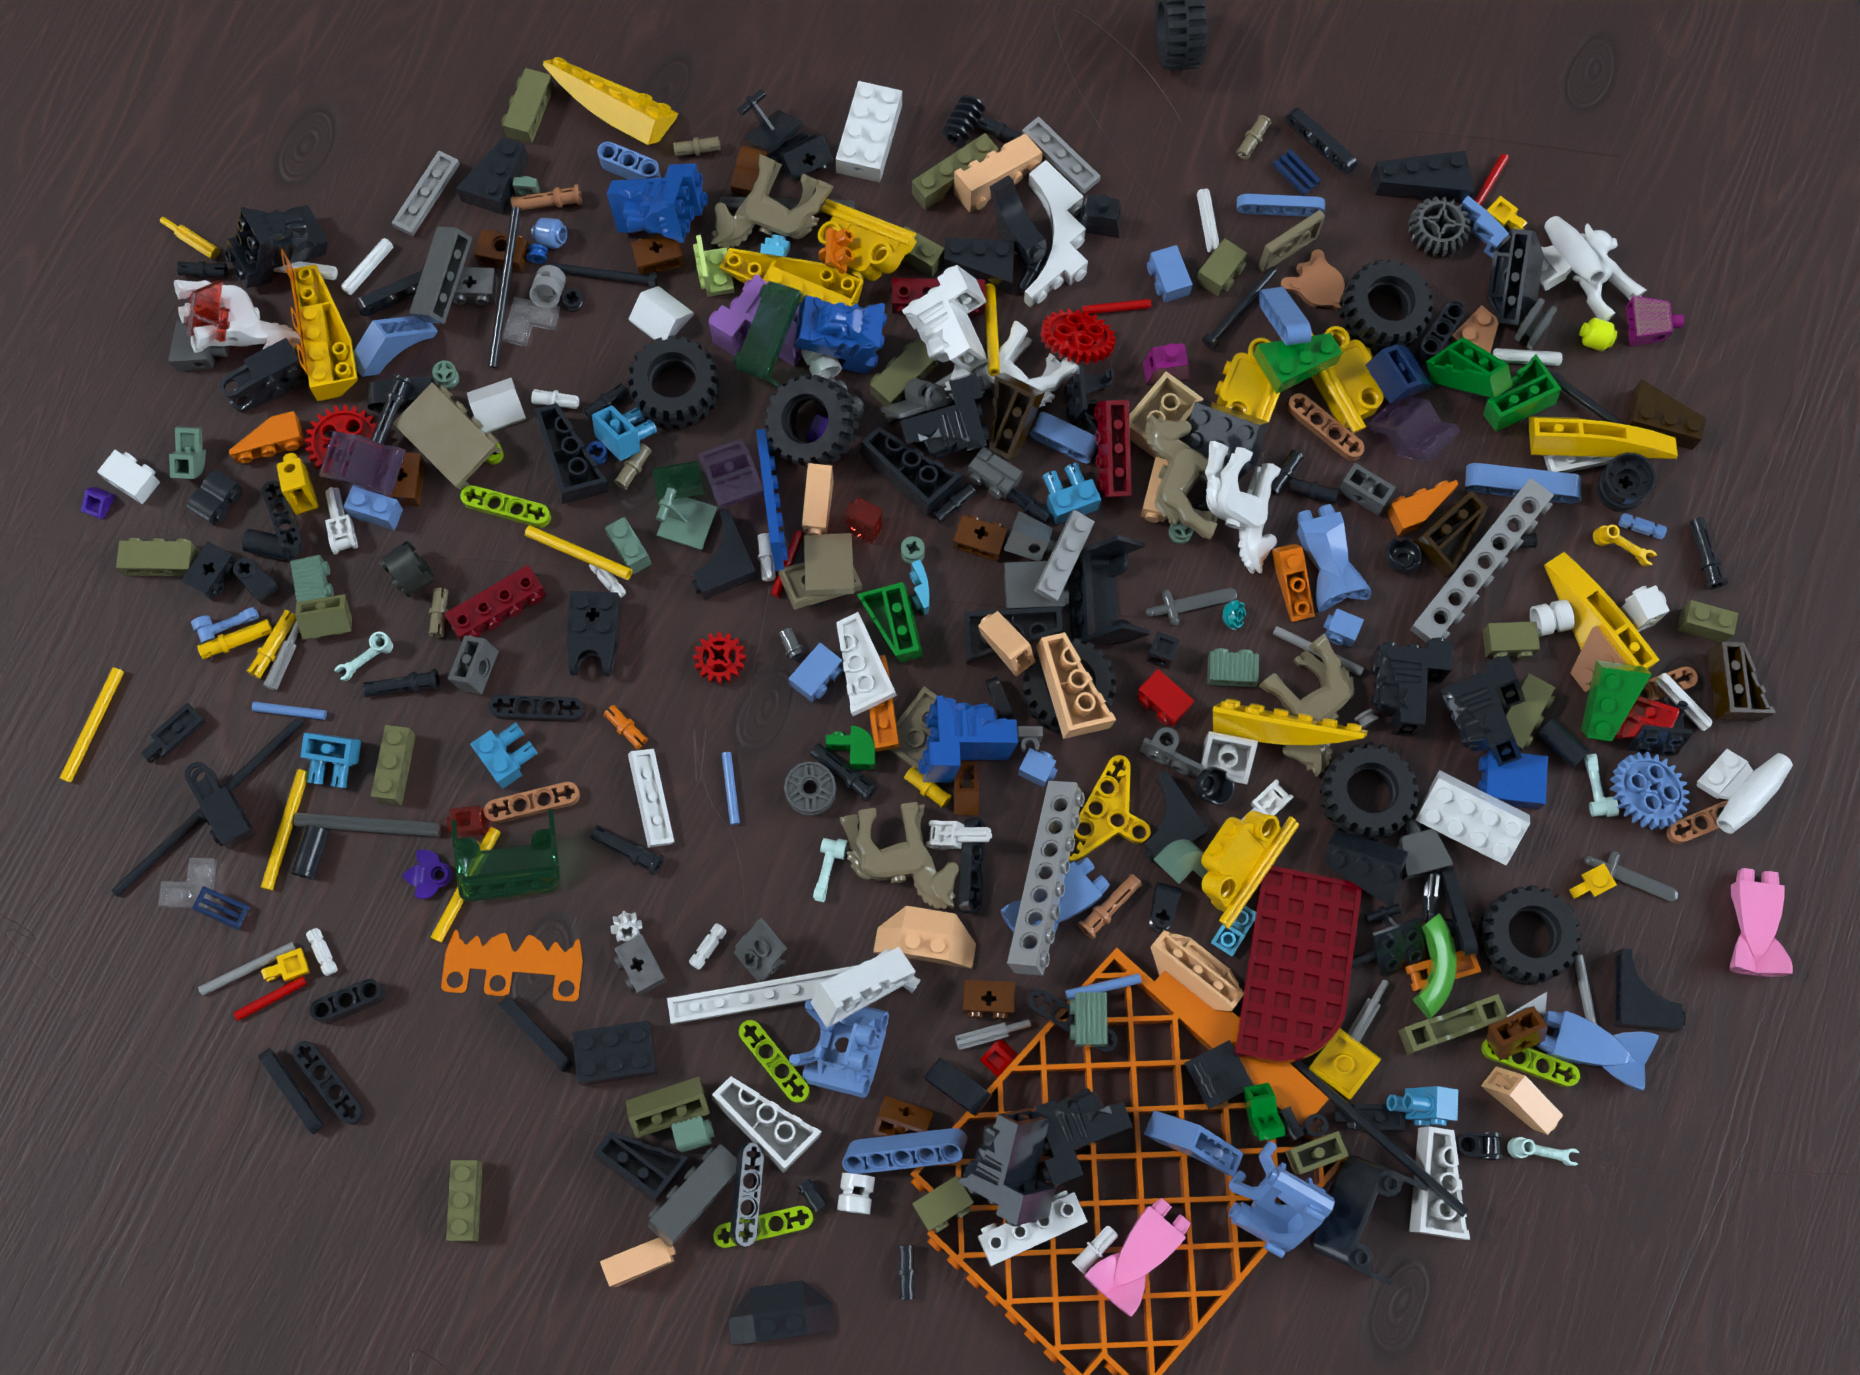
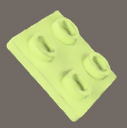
M697 235V244H693L701 289H706L707 297L735 293L732 276L719 269L727 253V247L704 251L701 235Z

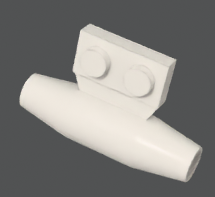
M1559 216L1551 217L1545 223L1544 228L1553 246L1541 247L1544 259L1540 285L1543 289L1547 291L1564 281L1571 270L1591 285L1602 282L1606 272L1593 248L1574 227Z
M1726 749L1697 781V787L1717 799L1729 800L1716 822L1720 829L1732 834L1755 817L1774 796L1793 764L1787 756L1777 753L1753 771L1747 760Z

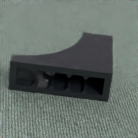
M1008 175L989 186L999 235L1006 241H1014V251L1028 266L1048 255L1045 238L1027 215L1016 191L1014 180Z
M728 509L719 512L723 524V534L717 552L708 563L693 572L695 580L691 582L696 594L701 593L704 600L757 579L755 568Z
M1167 770L1159 774L1156 779L1164 801L1163 820L1158 831L1143 846L1145 858L1150 864L1154 863L1156 867L1160 865L1154 858L1170 843L1182 839L1195 843L1208 833L1207 828Z
M1622 948L1614 952V1027L1665 1032L1682 1030L1686 1023V1013L1683 1011V1004L1668 1001L1647 987L1636 970L1632 949Z

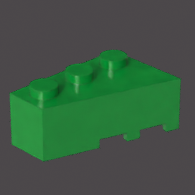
M1328 333L1312 336L1309 343L1286 346L1283 340L1257 344L1253 356L1274 391L1278 394L1336 365L1343 352L1332 334Z
M1464 337L1426 361L1430 379L1435 384L1491 398L1497 397L1513 386L1508 364Z
M1537 354L1531 358L1527 365L1517 371L1516 375L1512 378V387L1497 397H1490L1487 400L1483 415L1495 432L1557 403L1561 388Z
M904 582L857 594L900 663L924 657L909 592Z
M1595 661L1581 727L1582 732L1587 738L1613 740L1652 675L1645 667Z

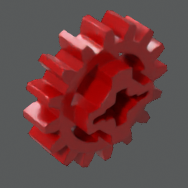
M718 631L717 637H713L709 633L708 641L700 639L702 647L695 646V651L699 654L693 656V660L699 662L694 665L696 671L701 670L700 676L702 679L708 676L709 683H712L714 679H717L719 685L722 684V679H726L728 683H731L730 677L733 675L738 678L739 673L737 670L745 669L744 664L741 663L746 661V655L741 654L745 651L744 646H738L740 643L738 638L732 641L730 633L726 637H722L721 631ZM735 652L736 659L733 664L730 658L733 656V653ZM705 653H708L709 659L704 664ZM715 655L719 657L724 656L725 662L723 660L721 661L720 659L716 660Z

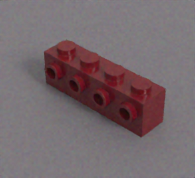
M893 278L892 313L905 316L902 310L911 301L920 299L928 294L930 289L939 287V280ZM976 279L985 297V280ZM985 303L968 313V316L977 317L984 315Z
M1129 400L1097 402L1094 411L1095 420L1098 421V430L1095 433V441L1099 452L1096 456V466L1099 469L1097 491L1100 492V497L1132 496Z
M526 565L446 612L445 616L462 642L464 636L479 638L481 633L497 628L508 617H516L525 607L541 602L546 593L530 566Z

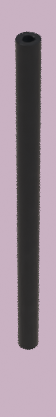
M512 207L488 363V367L491 368L498 367L521 208Z

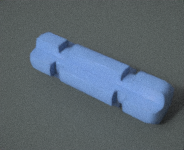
M1623 513L1619 519L1620 527L1627 529L1631 527L1633 531L1648 536L1652 534V537L1657 539H1663L1666 535L1667 527L1657 524L1656 526L1654 522L1639 517L1633 518V515Z

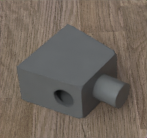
M176 321L168 362L175 371L212 369L216 357H228L229 346H208L202 352L194 353L191 346V334H194V327L201 326Z
M1019 511L1010 530L1004 550L1041 561L1044 552L1052 554L1057 541L1050 539L1053 530L1050 526Z
M1416 819L1409 820L1404 824L1408 835L1401 837L1397 841L1398 849L1408 851L1402 877L1403 881L1423 876L1427 873L1439 872L1441 869L1450 868L1453 865L1436 830L1422 831L1420 822L1416 821Z

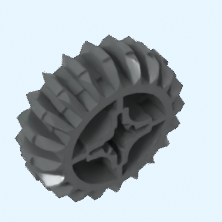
M1435 196L1432 201L1427 198L1423 204L1419 203L1416 209L1412 211L1408 222L1410 227L1408 234L1413 235L1411 242H1418L1417 249L1423 247L1425 248L1424 254L1431 251L1433 257L1437 253L1444 257L1447 252L1452 255L1456 250L1459 251L1463 244L1467 242L1468 235L1471 232V227H1469L1471 219L1466 218L1468 211H1461L1462 204L1455 206V201L1447 202L1446 196L1441 201ZM1453 236V237H1451V238L1441 239V238H1443V237Z

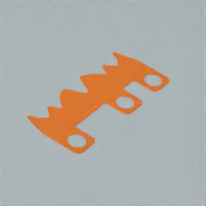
M281 249L284 269L291 280L296 310L295 313L293 308L290 307L295 330L300 336L302 347L301 349L299 344L296 343L299 362L308 375L293 267ZM283 255L286 259L288 270L285 267ZM293 313H294L295 318H296L297 328H296L295 323H294ZM299 350L302 354L303 364L300 360Z
M455 929L445 953L441 988L445 992L463 993L467 989L469 969L486 970L484 992L487 995L505 996L510 992L512 972L555 975L553 998L558 1001L574 1002L579 997L583 964L580 940L578 938L573 947L569 948L567 952H564L557 942H554L549 951H547L541 941L532 935H528L520 948L514 952L506 933L492 937L482 946L478 936H475L468 944H464L459 939V932ZM452 972H459L463 976V982L457 988H452L447 984V977ZM496 975H501L506 980V985L501 991H494L490 987V980ZM566 980L571 981L575 987L573 994L568 997L562 996L558 991L560 983Z

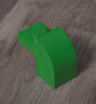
M851 726V735H846L845 732H832V735H826L827 750L850 751V768L853 770H875V745L872 737L864 729Z
M1269 1082L1244 1087L1247 1114L1254 1136H1258L1260 1141L1274 1140L1277 1137L1285 1136V1127L1277 1113L1276 1095Z

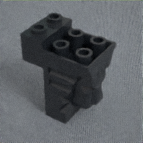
M308 205L294 207L283 213L278 210L266 213L261 210L241 207L239 218H237V233H235V237L228 239L227 249L224 251L227 261L229 263L232 262L235 268L237 279L242 281L247 289L272 282L274 268L284 266L281 249L292 264L326 255L328 239ZM283 255L284 264L287 265L286 259Z
M976 372L949 380L955 403L918 413L912 417L901 418V425L907 444L923 441L929 454L933 455L936 459L950 452H958L966 447L968 451L987 446L986 440L990 439L986 424L981 425L979 417L983 416L979 401H974V399L983 397L982 391H986L983 377H977Z
M1437 637L1428 640L1423 648L1416 644H1410L1406 647L1397 646L1394 642H1384L1376 648L1370 657L1371 675H1374V692L1371 698V705L1375 706L1376 711L1391 715L1390 734L1415 737L1423 728L1426 720L1427 682L1441 684L1452 671L1453 642Z
M1508 655L1498 656L1484 663L1487 672L1474 674L1469 679L1451 683L1447 687L1440 689L1451 717L1459 731L1463 747L1469 748L1474 752L1490 748L1499 767L1522 759L1504 709L1525 702L1526 699Z
M1086 1088L1073 1097H1066L1057 1104L1053 1100L1036 1106L1033 1110L1050 1118L1042 1149L1044 1156L1049 1155L1050 1159L1045 1160L1042 1163L1043 1168L1039 1170L1042 1180L1053 1187H1058L1082 1177L1084 1174L1075 1151L1126 1132L1133 1127L1124 1103L1120 1102L1105 1107L1098 1095Z
M1031 1108L998 1114L995 1124L984 1126L983 1143L976 1152L975 1160L970 1161L963 1177L959 1179V1184L967 1187L970 1193L981 1195L987 1198L989 1203L997 1205L996 1215L1005 1219L1007 1224L1015 1227L1049 1218L1056 1190L1055 1187L1036 1178L1050 1118Z

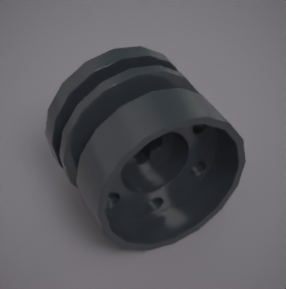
M1626 452L1617 455L1608 463L1596 482V492L1599 500L1607 508L1614 511L1627 512L1635 509L1653 490L1656 483V471L1653 464L1640 454Z

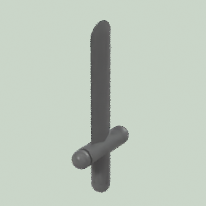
M1225 588L1173 600L1171 591L1165 590L1162 593L1165 604L1148 608L1145 613L1148 617L1168 613L1171 625L1177 626L1180 622L1178 613L1233 601L1237 598V592L1233 588Z
M1617 851L1610 853L1608 862L1592 856L1585 857V863L1594 868L1604 863L1611 876L1619 881L1671 902L1678 898V891L1675 888L1618 865L1620 853Z

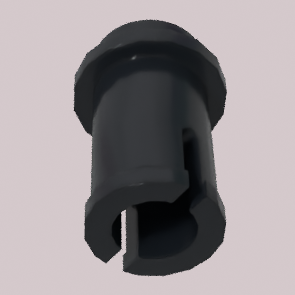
M1291 1106L1278 1112L1288 1133L1286 1135L1287 1138L1290 1137L1292 1141H1295L1306 1135L1304 1132L1305 1127H1301Z
M809 1178L797 1187L800 1191L798 1194L803 1195L813 1212L816 1213L828 1203L814 1185L816 1182H812Z

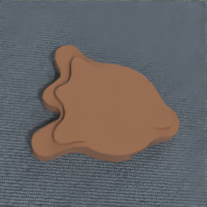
M1320 249L1312 252L1309 262L1297 265L1296 272L1299 274V277H1286L1281 281L1280 287H1284L1287 292L1298 294L1311 307L1327 306L1326 308L1335 310L1341 308L1339 302L1344 291V279L1336 268L1327 263L1324 252Z

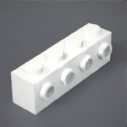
M1067 1190L1054 1195L1049 1218L1037 1220L1034 1223H1025L1019 1227L1011 1226L1007 1223L997 1227L993 1223L982 1228V1235H979L978 1239L990 1266L1086 1223V1217L1075 1193L1068 1195Z

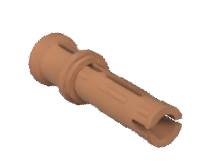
M579 184L564 189L555 187L553 191L511 197L512 207L521 208V211L555 205L556 207L563 208V205L574 203L582 205Z
M1130 874L1100 906L1097 905L1092 908V913L1084 921L1077 923L1080 930L1090 939H1094L1096 933L1104 924L1108 925L1111 922V916L1142 886L1141 881L1135 875Z

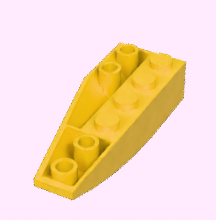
M554 57V59L546 60L543 63V66L556 81L589 111L611 126L647 145L659 142L678 116V113L671 110L669 105L652 100L650 95L628 89L571 65L562 58Z
M733 248L728 249L719 266L720 270L744 284L758 274L773 287V292L782 296L786 302L799 306L806 295L818 297L822 301H828L832 304L842 302L846 306H853L858 304L864 283L860 278L847 273L840 274L838 269L831 266L828 267L820 262Z
M313 264L294 268L293 272L310 389L317 401L341 397L358 381L352 340L317 265Z
M1529 416L1528 418L1531 455L1616 457L1628 452L1637 453L1646 458L1677 459L1678 456L1676 439L1652 430L1625 424L1572 417Z
M1565 552L1544 565L1558 599H1566L1572 607L1574 614V628L1572 631L1581 650L1592 628L1598 626L1626 661V664L1643 666L1648 670L1659 661V658L1615 602Z
M1226 699V701H1222L1213 707V732L1257 740L1262 743L1281 745L1330 744L1362 739L1367 736L1368 732L1367 730H1362V725L1347 723V726L1337 725L1338 721L1334 719L1323 718L1322 721L1313 720V716L1309 714L1298 713L1297 717L1288 715V710L1274 708V712L1264 710L1265 706L1250 704V706L1240 705L1241 701Z

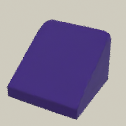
M816 414L806 440L814 442L819 439L827 428L828 418Z
M97 487L85 489L81 511L99 519H104L114 500L115 494Z

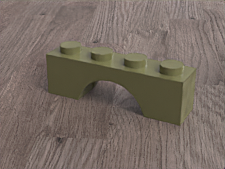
M984 133L912 180V195L923 209L927 210L944 199L948 190L954 185V171L960 168L965 171L970 168L969 163L975 160L980 163L984 161L988 153L993 150L998 153L999 149L988 135Z
M1499 994L1452 1012L1404 1027L1398 1033L1407 1055L1488 1027L1507 1018V1013Z

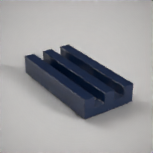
M1291 149L1285 155L1280 156L1279 160L1276 159L1273 162L1272 166L1302 196L1320 184L1321 179ZM1283 163L1292 171L1296 178H1299L1307 186L1306 188L1282 165Z
M203 886L191 910L239 930L250 906ZM207 894L242 910V913L239 914L203 897ZM200 903L238 919V921L234 922L199 905Z

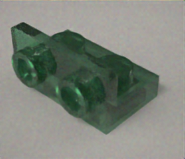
M699 461L652 469L657 502H660L661 499L663 500L667 488L676 490L674 499L704 494Z

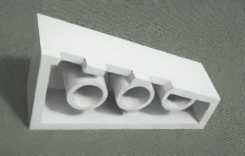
M899 947L891 951L887 949L871 960H867L856 967L820 982L818 988L814 991L815 995L811 1005L825 1026L829 1028L909 983L916 971Z

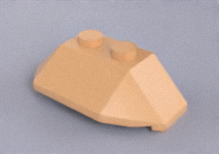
M905 906L878 927L873 953L880 954L887 949L891 951L899 947L907 959L972 969L976 943L956 914Z
M1164 930L1152 944L1151 950L1159 976L1165 970L1214 1010L1232 1011L1242 998L1244 992L1239 988L1231 969L1193 939L1179 934H1170V932Z

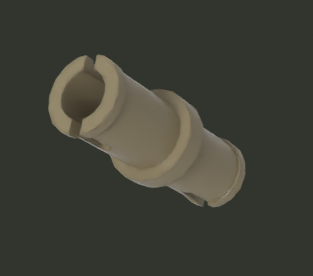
M1259 115L1252 129L1246 132L1243 143L1236 151L1240 158L1248 160L1255 147L1260 145L1263 140L1262 136L1271 125V120L1268 117Z
M719 136L705 139L695 137L691 141L673 143L676 157L690 154L700 156L704 152L721 151Z
M639 443L640 452L625 460L624 468L614 480V483L621 489L627 490L635 475L640 474L642 471L641 466L652 452L646 445Z
M442 588L433 589L432 608L429 609L431 620L428 635L430 637H434V634H436L435 638L444 637L445 613L448 612L446 608L449 591L445 588L443 592Z

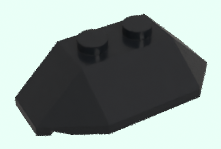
M1511 229L1509 235L1494 250L1487 297L1493 311L1497 315L1496 318L1499 323L1521 325L1531 308L1537 303L1544 254L1535 231Z
M803 1280L750 1288L729 1317L731 1345L836 1330L833 1303Z

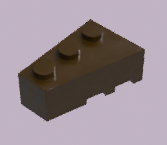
M1003 372L995 375L994 379L996 385L995 397L993 398L994 411L993 420H991L989 450L1011 460L1019 456L1045 392Z
M1641 379L1632 392L1626 424L1674 437L1676 439V446L1693 450L1703 438L1707 418Z
M1471 490L1454 503L1413 542L1418 545L1422 553L1445 577L1457 568L1458 561L1467 549V544L1476 532L1488 507Z
M1720 642L1707 650L1716 720L1761 721L1776 713L1773 706L1770 707L1764 695L1766 690L1763 685L1760 686L1754 673L1757 670L1744 642Z

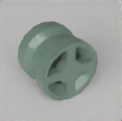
M443 360L436 363L433 367V377L439 387L443 385L447 389H452L458 384L459 375L451 362Z
M1179 519L1176 526L1171 523L1169 537L1174 543L1184 544L1191 539L1194 530L1183 525Z
M911 536L902 542L901 557L905 563L911 565V563L917 560H923L925 554L923 541L918 537Z

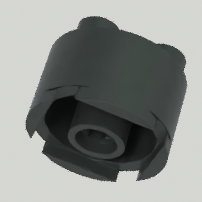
M406 540L385 555L379 563L387 573L390 572L393 576L391 581L399 591L402 590L409 598L436 580L425 559L416 552L413 553L416 548Z

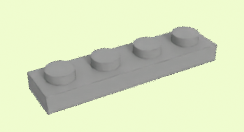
M1039 116L1022 130V133H1026L1042 151V155L1083 194L1100 181L1101 176Z
M441 151L437 152L392 221L394 228L412 237L414 236L459 167L458 159Z
M1076 510L1071 512L1034 589L1036 593L1053 603L1058 601L1095 521Z

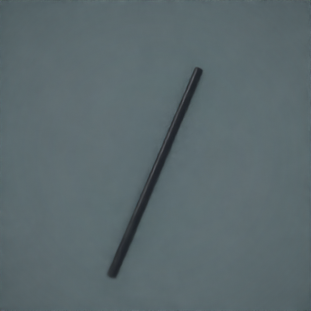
M296 717L226 782L223 787L225 786L230 791H233L304 723ZM196 810L111 891L119 897L202 819L198 811Z
M1300 1060L1290 1063L1327 1096L1335 1106L1421 1182L1428 1186L1462 1218L1469 1211L1465 1205Z

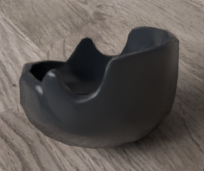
M1393 538L1386 547L1385 560L1388 566L1395 572H1412L1419 567L1422 561V551L1416 543L1408 538L1402 540Z
M1208 767L1200 773L1196 779V790L1201 800L1214 805H1223L1230 801L1234 794L1235 784L1234 781L1227 777V771L1218 767Z

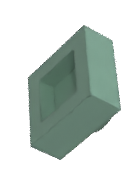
M529 176L513 178V188L516 196L540 193L537 179Z

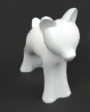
M1587 223L1585 225V234L1582 233L1581 235L1596 252L1606 272V276L1602 282L1596 285H1591L1579 275L1573 276V280L1579 282L1585 291L1587 303L1596 318L1609 321L1615 312L1606 305L1601 297L1602 284L1609 280L1629 301L1633 296L1641 297L1647 289L1628 277L1616 262L1608 257L1607 253L1617 248V239L1611 238L1606 231H1593Z

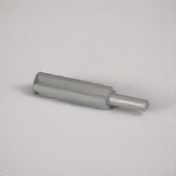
M297 621L292 628L288 640L282 642L263 686L270 690L277 691L296 649L294 642L300 631Z
M1385 979L1382 980L1372 999L1367 998L1347 1032L1358 1042L1363 1038L1381 1007L1378 1002L1389 985V982Z
M1028 1019L1010 1025H1005V1022L955 1035L956 1045L959 1050L1003 1039L1009 1037L1008 1033L1031 1027V1021Z

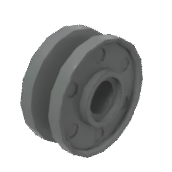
M1539 298L1535 306L1531 308L1513 339L1519 343L1525 335L1529 336L1526 348L1530 350L1533 349L1538 339L1540 340L1558 307L1552 305L1546 313L1541 311L1545 302L1542 298Z
M809 761L800 763L791 769L785 778L784 790L787 802L794 811L801 815L815 816L822 814L831 807L835 800L836 784L834 776L827 767L820 763ZM807 784H814L817 790L813 794H807L804 792V787Z

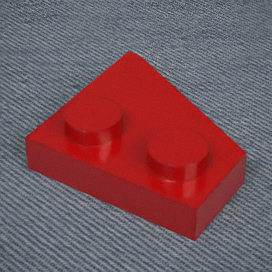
M1639 696L1614 738H1632L1642 725L1673 728L1680 713L1679 708Z

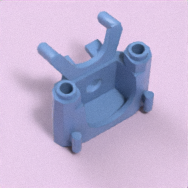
M807 1000L805 1010L819 1023L821 1029L820 1040L812 1051L796 1055L792 1054L789 1058L790 1065L800 1066L806 1064L803 1070V1079L807 1081V1084L862 1098L866 1097L874 1079L889 1019L888 1011L866 1006L827 1028L811 1005L812 1000ZM841 1038L849 1040L847 1050L844 1053L838 1052L836 1049V1043Z
M1269 1141L1259 1154V1160L1266 1173V1178L1259 1186L1251 1187L1242 1183L1246 1178L1242 1171H1237L1229 1182V1188L1232 1192L1254 1200L1251 1206L1243 1202L1239 1204L1234 1203L1230 1208L1228 1216L1233 1224L1265 1241L1264 1249L1282 1258L1286 1252L1298 1246L1322 1224L1324 1219L1331 1213L1335 1201L1333 1197L1326 1194L1323 1188L1314 1184L1310 1177L1303 1181L1286 1171V1164L1283 1162L1278 1167H1275L1271 1155L1277 1146L1272 1141ZM1275 1198H1280L1282 1201L1285 1202V1204L1282 1205L1277 1203Z

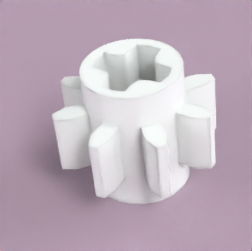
M623 911L618 917H613L615 925L610 926L611 934H616L618 942L621 940L629 941L640 935L638 929L642 928V922L637 920L635 912L630 914Z

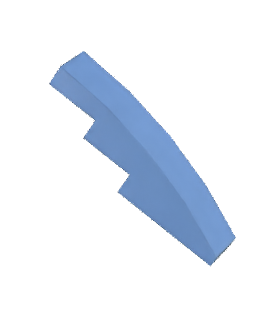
M1467 196L1462 202L1461 211H1468L1466 218L1471 219L1470 222L1474 224L1471 233L1487 244L1483 252L1493 258L1494 250L1509 234L1486 209Z

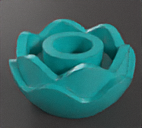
M1239 600L1229 602L1223 609V622L1232 630L1242 627V620L1246 616V610L1243 607L1245 604L1239 602Z

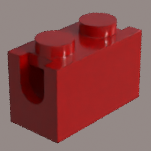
M1159 669L1138 689L1139 692L1136 695L1143 707L1146 709L1151 708L1161 723L1164 725L1169 724L1172 728L1191 709L1194 703L1191 697Z

